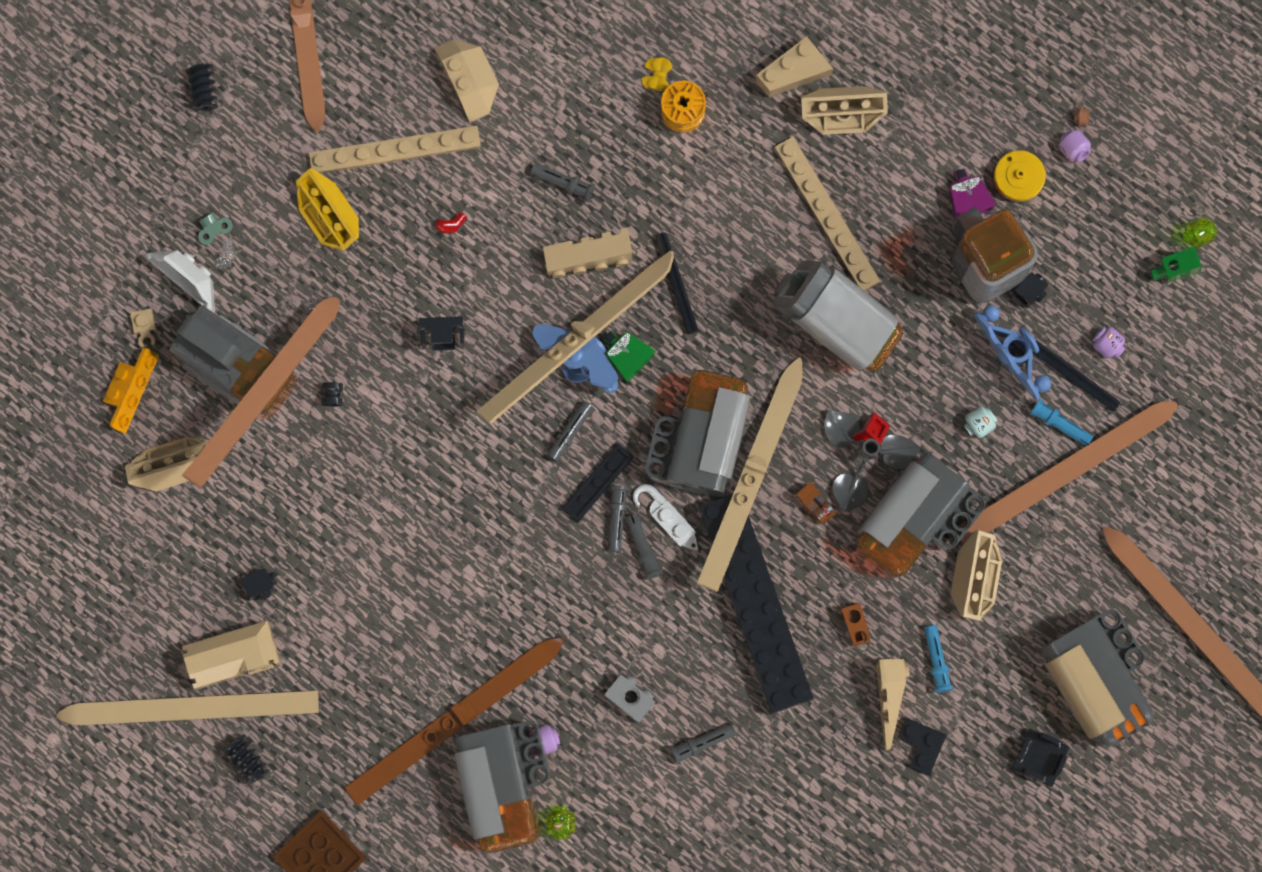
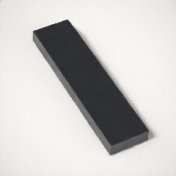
M617 443L563 506L562 510L579 523L633 460L634 456Z

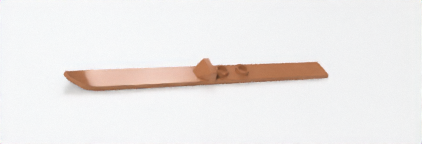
M290 0V13L293 23L303 109L308 124L313 131L318 132L321 130L325 120V104L311 0Z
M331 297L324 299L313 309L190 464L182 477L200 489L203 487L334 320L339 310V298Z
M1166 401L1148 407L987 507L962 537L963 545L975 530L986 533L991 532L1163 425L1173 415L1177 408V403ZM966 521L958 525L957 527L965 528Z
M1103 527V534L1113 554L1177 623L1179 629L1186 633L1262 718V684L1129 537L1115 529Z

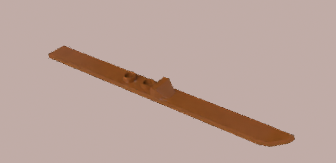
M557 637L546 640L533 647L346 786L345 789L355 803L359 805L549 664L557 656L563 645L564 638Z

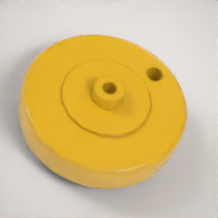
M1023 150L1011 151L1005 154L998 161L993 174L994 185L997 191L1004 198L1013 202H1026L1036 197L1043 188L1046 179L1045 168L1040 159L1034 154Z

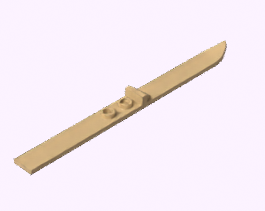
M669 251L647 267L583 322L574 321L571 324L573 330L478 409L476 411L477 414L492 424L664 279L671 269L674 258L673 251Z
M801 358L796 359L784 371L779 380L697 584L718 592L800 389L803 377Z
M318 691L78 703L59 711L56 717L73 725H99L319 713Z

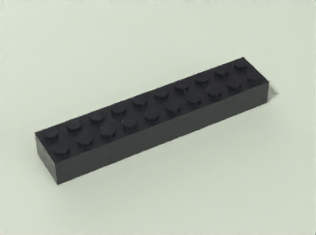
M733 494L699 506V512L711 546L714 543ZM748 515L723 580L772 715L812 701L814 697Z

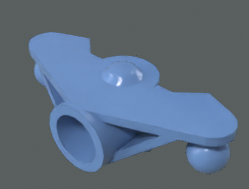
M989 305L985 307L983 315L976 312L974 318L997 353L999 360L1034 399H1039L1040 395L1038 392L1048 391L1051 388V380L1046 375H1040L1035 379L1034 384L1032 383L1033 351L1035 353L1039 352L1034 336L1023 327L1018 329L1020 332L1018 333L989 324L988 322L997 321L1000 316V311L996 306ZM995 335H998L1006 339L1001 344ZM1010 343L1019 344L1024 350V355L1021 357L1012 356L1008 351V345ZM1024 363L1025 374L1019 368L1020 366H1023Z
M540 324L533 329L532 334L540 349L546 350L555 346L571 330ZM596 337L592 338L563 363L564 375L573 383L585 382L590 378L592 385L600 386L606 393H613L618 388V375L604 355L606 353L604 345Z

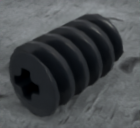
M196 64L187 70L188 75H190L188 81L191 84L189 90L192 92L190 98L193 100L191 106L194 109L208 111L219 108L218 104H212L213 101L218 99L217 96L211 95V93L217 91L216 88L210 87V85L216 83L215 80L209 79V77L215 75V72L208 71V69L214 67L212 64Z
M244 734L234 740L227 747L224 754L225 756L233 755L230 758V763L238 762L235 769H243L240 776L242 778L248 776L245 781L248 785L260 780L270 770H263L266 762L258 764L261 758L260 755L253 757L256 751L255 748L247 749L251 742H242L246 736Z

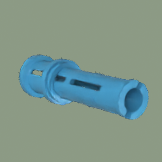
M1041 398L1038 399L1029 413L1045 421L1047 426L1053 425L1085 447L1093 438L1092 434L1084 431L1060 415L1058 409H1052L1043 403Z
M938 626L924 627L932 663L930 674L933 675L936 687L934 693L953 690L954 687L950 684L948 674L950 669L948 665H945Z

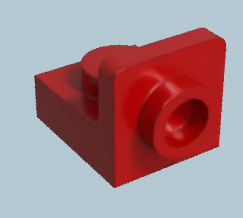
M876 412L869 415L863 429L856 432L853 438L856 441L863 440L864 442L867 439H875L881 445L890 425Z

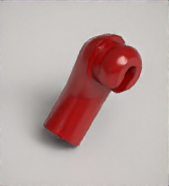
M458 212L453 220H437L435 227L443 234L456 233L467 217L463 213Z

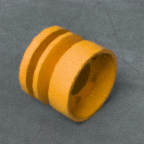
M685 80L669 85L663 92L661 99V115L666 126L679 133L691 132L700 126L704 120L706 110L705 94L701 88L695 83ZM683 101L687 104V107L680 105V102Z

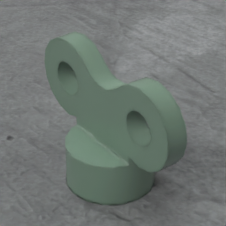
M214 212L208 213L199 219L204 229L199 232L198 239L204 245L211 244L216 234L231 231V220L226 217L218 220ZM226 222L228 226L227 228H222L221 224ZM205 233L209 234V239L207 240L203 238Z

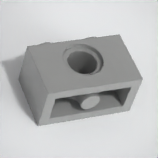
M628 674L625 677L620 675L604 696L639 724L655 704V701L652 700L654 695L645 688L642 691L635 686L637 682ZM627 692H635L638 696L637 701L628 703L625 700Z

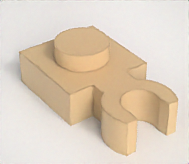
M152 308L131 312L134 334H141L138 341L140 347L144 348L145 339H151L152 346H155L156 340L151 335V331H156Z

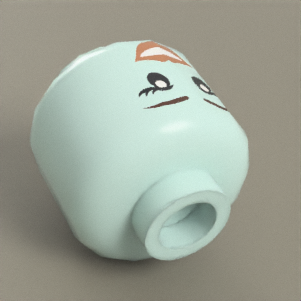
M978 406L965 416L967 424L964 427L971 436L975 434L978 438H983L996 428L995 422H997V419L988 407Z

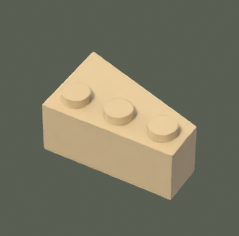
M806 36L756 75V82L768 97H772L792 90L795 87L832 76L833 68Z

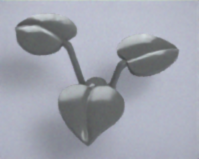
M829 409L824 420V432L827 440L837 448L845 447L848 442L852 445L861 446L859 453L863 461L854 477L849 474H842L834 480L832 485V493L840 509L848 511L861 505L868 495L867 482L857 479L868 460L873 459L877 454L883 455V462L887 467L893 470H901L911 463L920 451V447L912 440L900 435L884 437L881 445L875 439H867L865 442L863 440L854 441L852 440L854 439V434L860 431L857 419L848 413Z

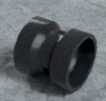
M338 382L322 383L324 396L321 398V405L327 407L343 406V399L340 397L343 391V384Z

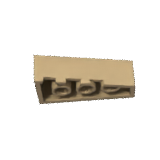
M628 227L620 229L621 233L616 235L606 232L601 233L602 235L598 239L588 236L577 240V244L567 241L543 247L548 276L552 275L553 278H561L565 276V273L574 272L577 275L586 273V269L595 268V271L607 269L609 265L616 264V267L629 265L628 262H632V249Z

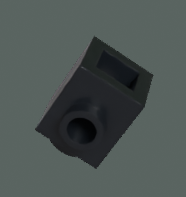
M1031 271L1012 295L1026 307L1030 308L1035 301L1039 303L1046 296L1047 293L1044 290L1048 285L1045 283L1046 280L1038 273L1034 274Z
M265 568L241 578L250 600L260 598V600L267 599L272 596L271 592L276 590L274 587L277 584L273 572L269 573Z

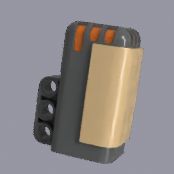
M1113 609L1106 610L1040 649L1048 662L1045 664L1047 670L1088 738H1093L1099 746L1109 747L1116 745L1118 742L1152 723L1154 719L1153 710L1129 673L1143 664L1145 656L1118 611ZM1107 614L1114 617L1115 623L1113 626L1106 624L1105 616ZM1118 633L1126 637L1124 645H1120L1117 642L1116 636ZM1130 652L1137 655L1138 661L1136 664L1129 662L1128 655Z

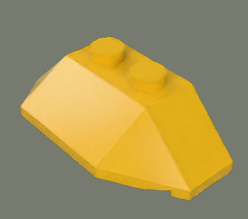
M309 168L296 180V187H298V209L322 245L342 251L346 250L359 238V218L336 183L313 168Z

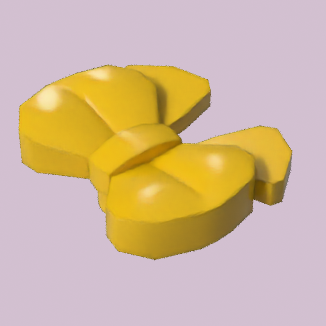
M651 58L647 60L645 68L653 71L654 76L642 78V84L646 89L651 88L655 91L666 90L669 85L666 80V73L673 67L671 61L666 58Z

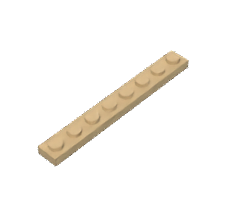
M471 126L309 152L311 168L321 174L481 148L478 126Z
M794 137L775 146L774 149L856 285L866 291L880 283L878 276Z

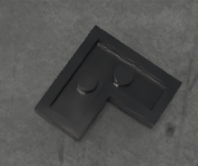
M906 717L897 738L917 746L909 767L930 776L947 735Z

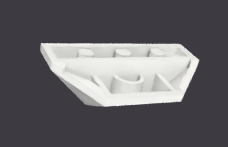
M177 250L153 252L145 255L150 263L195 301L213 313L215 312L213 281L209 277L211 273L203 266L198 268L193 264L195 260L188 253L181 254Z

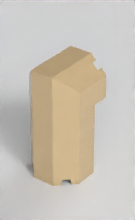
M268 621L182 646L183 651L187 652L183 656L190 679L195 678L196 683L192 685L196 690L244 676L243 672L248 671V674L251 675L274 668L273 663L277 666L281 664Z

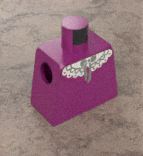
M965 168L953 173L957 183L950 186L949 195L954 220L974 207L981 214L994 210L996 204L979 176L969 179Z

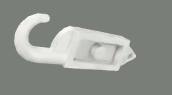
M643 484L638 486L633 492V501L636 506L640 505L638 501L639 494L641 492H648L654 499L650 506V514L679 547L683 546L698 551L695 537L696 531L652 485Z

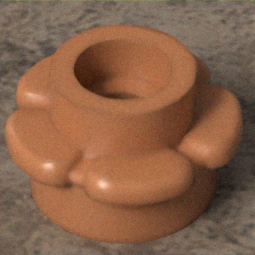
M1081 106L1080 110L1075 111L1074 122L1078 123L1079 127L1088 126L1089 109Z

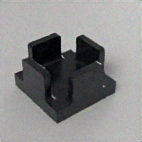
M463 316L419 318L422 349H427L426 334H431V343L435 351L455 350L456 333L460 334L461 348H465L466 332Z
M1029 728L1011 769L1053 787L1068 758L1066 755L1070 747L1063 744L1059 739Z

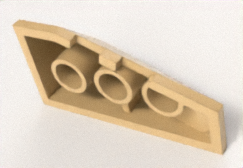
M881 659L876 662L884 751L891 749L906 677H909V666L904 664V659Z

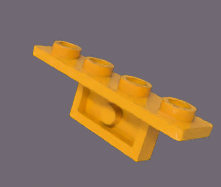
M143 348L135 367L119 362L103 399V402L117 407L110 427L125 434L159 358V355L155 352Z

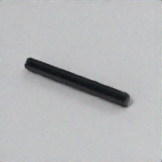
M664 232L656 235L661 255L664 256L669 251H672L667 233ZM674 257L668 277L687 334H694L698 332V326Z
M1036 340L1039 347L1038 353L1033 351L1036 356L1111 411H1115L1119 407L1121 402Z

